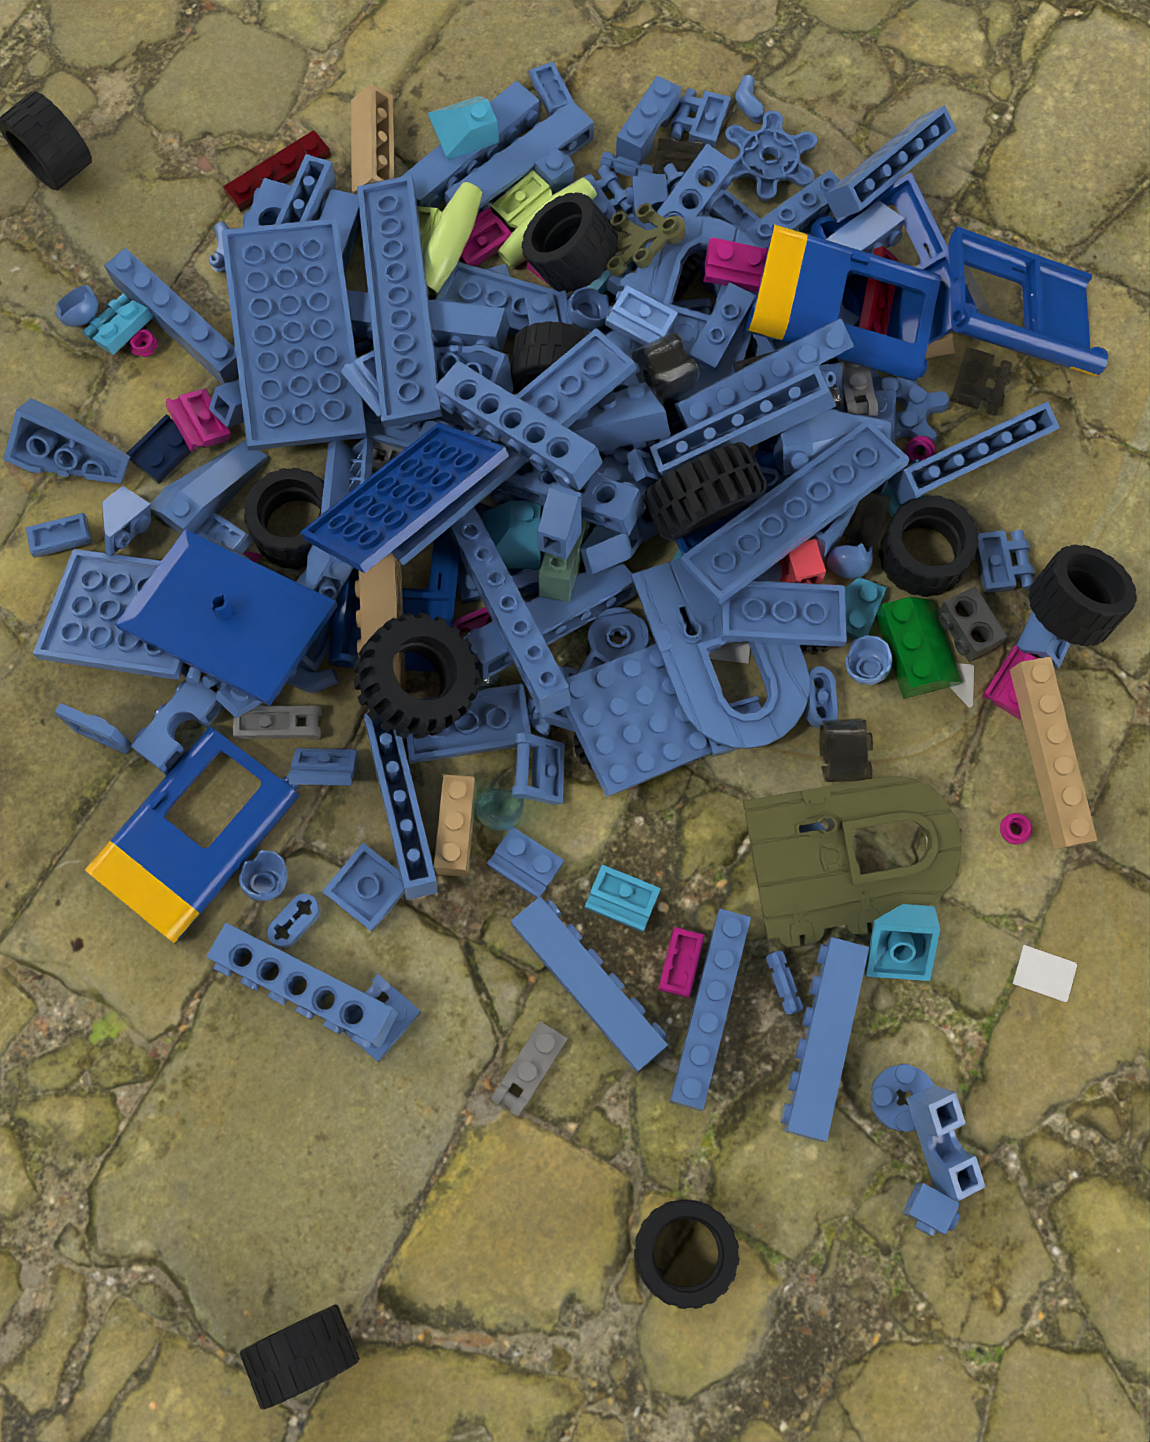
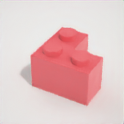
M816 539L806 540L778 561L782 567V577L779 582L821 584L826 574Z

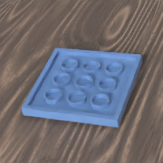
M657 644L565 678L569 686L571 705L564 707L606 798L712 753L707 737L697 731L687 720L681 709Z

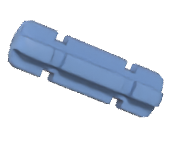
M607 151L603 153L600 161V166L607 165L610 171L614 168V172L629 177L638 176L639 171L653 173L654 171L652 165L645 163L639 165V161L620 155L617 158L615 154Z
M777 951L767 955L769 969L773 968L774 971L771 975L779 997L784 999L782 1006L785 1013L791 1015L803 1010V1004L800 996L796 997L795 993L798 990L790 968L785 966L788 962L784 952Z

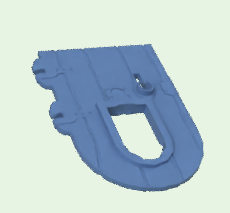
M703 216L684 218L686 235L682 241L674 245L666 243L655 255L648 267L643 269L638 267L636 273L630 272L620 281V289L624 290L625 286L628 285L678 312V316L657 352L616 330L606 335L610 341L636 364L637 370L621 382L619 386L628 388L630 385L646 382L655 396L679 402L742 369L751 333L746 332L747 321L757 299L758 292L748 291L756 295L755 300L715 372L688 359L689 353L709 320L710 315L672 305L684 263L690 255L699 252L700 249L707 250L708 241L711 237L755 246L750 238L736 226L717 218ZM653 241L649 242L645 248H648L653 243ZM720 286L715 307L718 304L727 286ZM621 291L617 292V295H616V298H615L616 301L618 300L619 296L621 295V293H622Z
M680 558L631 574L679 705L687 720L698 732L713 742L730 748L751 749L766 746L782 738L796 725L805 711L810 688V677L800 648L801 644L748 642L766 687L767 700L763 708L757 712L742 714L733 710L723 697L721 686L708 655L709 652L718 650V647L725 644L742 642L721 640V604L719 605L680 564ZM775 563L753 581L779 582L782 577L780 563ZM685 608L691 623L690 627L696 632L695 636L687 634V625L684 623L679 609Z

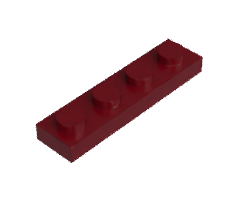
M313 130L224 185V192L241 212L253 204L255 190L260 188L264 178L286 184L296 177L305 154L326 159L331 156L330 149Z
M884 246L875 248L873 251L874 255L900 262ZM868 278L859 324L860 328L887 335L895 285Z

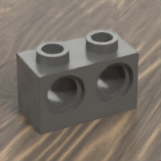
M976 586L948 599L938 611V618L942 627L945 630H949L955 639L954 644L957 651L962 656L965 655L968 662L1000 647L1008 637ZM955 609L964 610L968 617L959 616ZM971 634L980 635L984 642H976Z

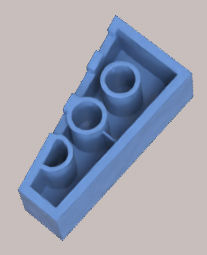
M646 382L633 384L627 389L607 394L568 427L569 430L597 446L599 454H604V456L616 453L615 449L618 447L633 444L634 449L646 447V441L656 439L663 441L671 437L666 411Z

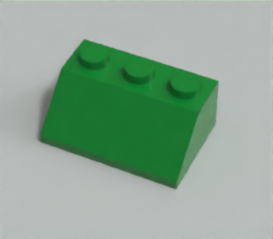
M907 597L881 604L875 618L882 638L888 643L891 651L892 667L903 699L962 684V679L944 629L939 621L938 612L933 600Z

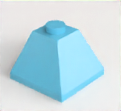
M477 96L428 113L430 122L447 160L499 143L498 122L487 98Z
M508 501L483 512V524L508 571L538 570L541 568L542 551L538 550L537 535L542 516L541 505L530 501Z
M902 904L874 920L865 970L866 977L930 981L940 933L935 906Z

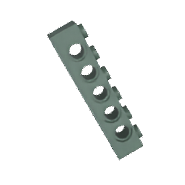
M600 454V457L603 462L605 456L604 454ZM582 520V533L567 560L545 553L539 571L540 597L569 602L582 561L580 558V548L589 537L593 523Z

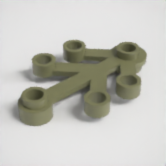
M644 203L637 208V217L642 223H651L657 227L646 231L631 222L625 212L619 211L611 217V224L617 232L623 231L630 236L618 240V248L615 253L623 250L626 251L621 257H612L608 261L607 269L613 276L617 277L625 272L632 260L641 269L648 267L655 255L666 243L674 245L684 239L686 235L684 219L680 216L664 218L655 212L650 203ZM653 241V243L648 248H644L647 245V243Z

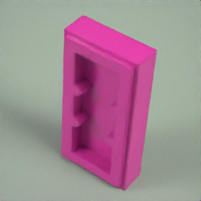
M677 927L673 928L658 991L690 998L705 935Z

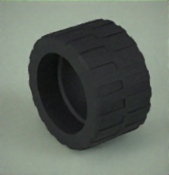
M31 91L0 116V131L8 145L24 165L50 189L58 191L92 163L91 152L77 129L62 111L43 94Z
M579 192L567 193L545 204L535 214L533 219L530 220L523 235L522 253L550 287L558 292H574L577 289L589 286L607 270L608 261L616 255L615 252L619 243L618 233L589 196Z
M551 321L533 323L518 331L514 340L510 369L513 391L518 394L585 338L589 332L572 324Z
M282 468L278 471L270 472L262 479H259L254 487L249 490L247 500L244 503L246 527L259 552L268 561L279 565V567L293 569L307 567V557L312 544L305 541L302 535L288 538L275 536L267 531V523L272 513L278 507L291 501L310 502L319 507L320 513L318 518L321 516L324 481L310 471L300 470V468Z
M937 495L913 498L908 500L906 504H902L896 513L893 514L880 543L879 558L881 559V567L890 582L892 581L897 588L908 592V594L921 595V597L937 596L954 588L955 584L959 583L974 560L979 546L978 529L975 527V521L972 516L966 512L967 510L956 504L955 501ZM913 528L935 530L942 534L950 543L954 560L941 566L923 564L907 552L902 541V534Z
M1077 544L1065 546L1054 555L1029 588L1030 593L1028 594L1030 607L1044 628L1053 633L1057 638L1080 646H1095L1105 641L1132 611L1137 601L1135 584H1133L1131 576L1120 563L1097 548L1094 549L1090 546H1080Z
M679 1199L666 1202L662 1206L655 1208L640 1225L641 1228L635 1239L634 1258L637 1271L643 1283L662 1302L677 1306L680 1309L702 1308L706 1304L714 1303L717 1301V1298L729 1290L728 1287L737 1275L736 1270L740 1261L738 1256L739 1244L731 1224H728L725 1216L713 1209L712 1206L695 1200ZM681 1219L695 1220L706 1226L714 1236L718 1248L717 1264L712 1274L704 1282L691 1287H681L667 1281L659 1272L654 1259V1246L660 1232L668 1224Z
M336 1304L279 1330L240 1351V1357L259 1407L264 1410L285 1402L337 1376L357 1364L360 1359L340 1308Z

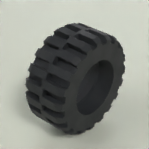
M736 442L735 444H729L704 454L659 479L644 492V503L661 537L667 541H673L713 525L754 502L766 492L767 481L749 446L742 442Z
M421 612L415 618L412 613L402 614L398 619L393 617L382 627L378 628L358 653L360 657L354 666V672L358 673V675L353 680L354 688L361 690V694L357 698L361 706L367 705L370 711L367 713L372 721L376 718L382 722L380 728L389 732L393 728L397 730V736L404 738L411 733L414 739L425 738L428 734L434 736L450 727L467 713L472 706L471 702L477 697L479 688L475 685L480 682V671L475 670V666L479 663L477 654H471L469 648L472 647V644L468 638L463 640L460 637V629L455 625L451 628L445 625L446 619L437 616L432 620L429 613ZM412 652L419 654L434 666L440 679V693L437 699L429 701L420 700L412 697L401 688L393 671V660L397 653Z

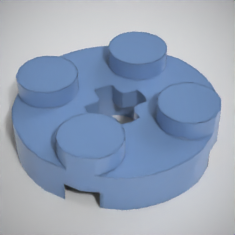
M616 607L601 612L588 631L590 651L594 649L611 661L648 646L649 634L644 620L640 616L638 618L626 608ZM614 632H620L621 636H626L627 638L622 641V644H616L610 640V638L614 637Z
M908 1064L891 1066L883 1070L874 1079L871 1087V1108L875 1117L881 1124L891 1130L901 1132L915 1131L916 1128L910 1109L906 1104L899 1106L896 1103L899 1098L896 1092L899 1089L902 1092L909 1091L912 1096L933 1086L934 1083L925 1072Z

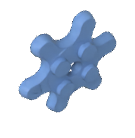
M768 111L764 114L763 126L758 131H748L740 125H731L726 130L728 143L740 151L739 155L732 159L735 162L732 172L735 175L734 180L742 177H749L757 182L756 194L763 202H769L776 196L779 182L791 181L797 186L804 188L814 180L813 170L801 163L800 155L810 152L815 148L817 137L809 131L798 135L785 133L782 129L783 116L777 111ZM772 154L776 159L764 162L762 156Z
M870 369L874 391L894 390L896 392V402L898 400L901 401L905 408L903 412H895L894 444L903 437L912 439L916 436H926L936 445L937 435L927 424V418L932 413H942L949 408L950 399L948 394L943 391L926 392L924 388L917 385L919 377L916 381L900 377L882 378L875 370ZM919 445L920 448L926 449L924 446Z

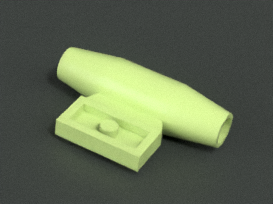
M532 170L491 205L493 212L510 228H516L498 250L502 260L511 269L526 261L522 253L523 235L535 214L545 204L554 200V198L567 193L579 192L583 195L586 194L593 201L597 194L588 180L582 177L553 195L550 185Z
M462 182L443 212L438 208L417 206L428 294H438L455 269L474 228L483 194L481 189L474 184Z

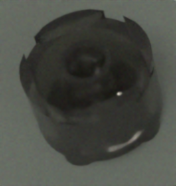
M675 332L666 334L634 350L632 353V360L635 364L638 363L640 372L636 373L639 384L646 382L661 405L693 389L695 375L699 373V368L696 361L692 357H688L679 334Z
M861 718L822 720L823 725H820L819 752L820 756H823L824 764H827V766H821L824 781L828 783L872 779L871 761H868V751H873V737L871 732H867L866 720Z

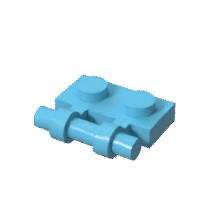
M122 294L116 300L112 299L106 305L107 309L98 317L94 316L89 321V326L82 331L86 338L89 340L93 339L100 348L112 355L154 317L147 307L134 300L130 301L125 294Z

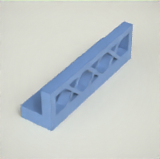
M368 435L352 448L342 440L328 442L321 515L372 476L374 440Z

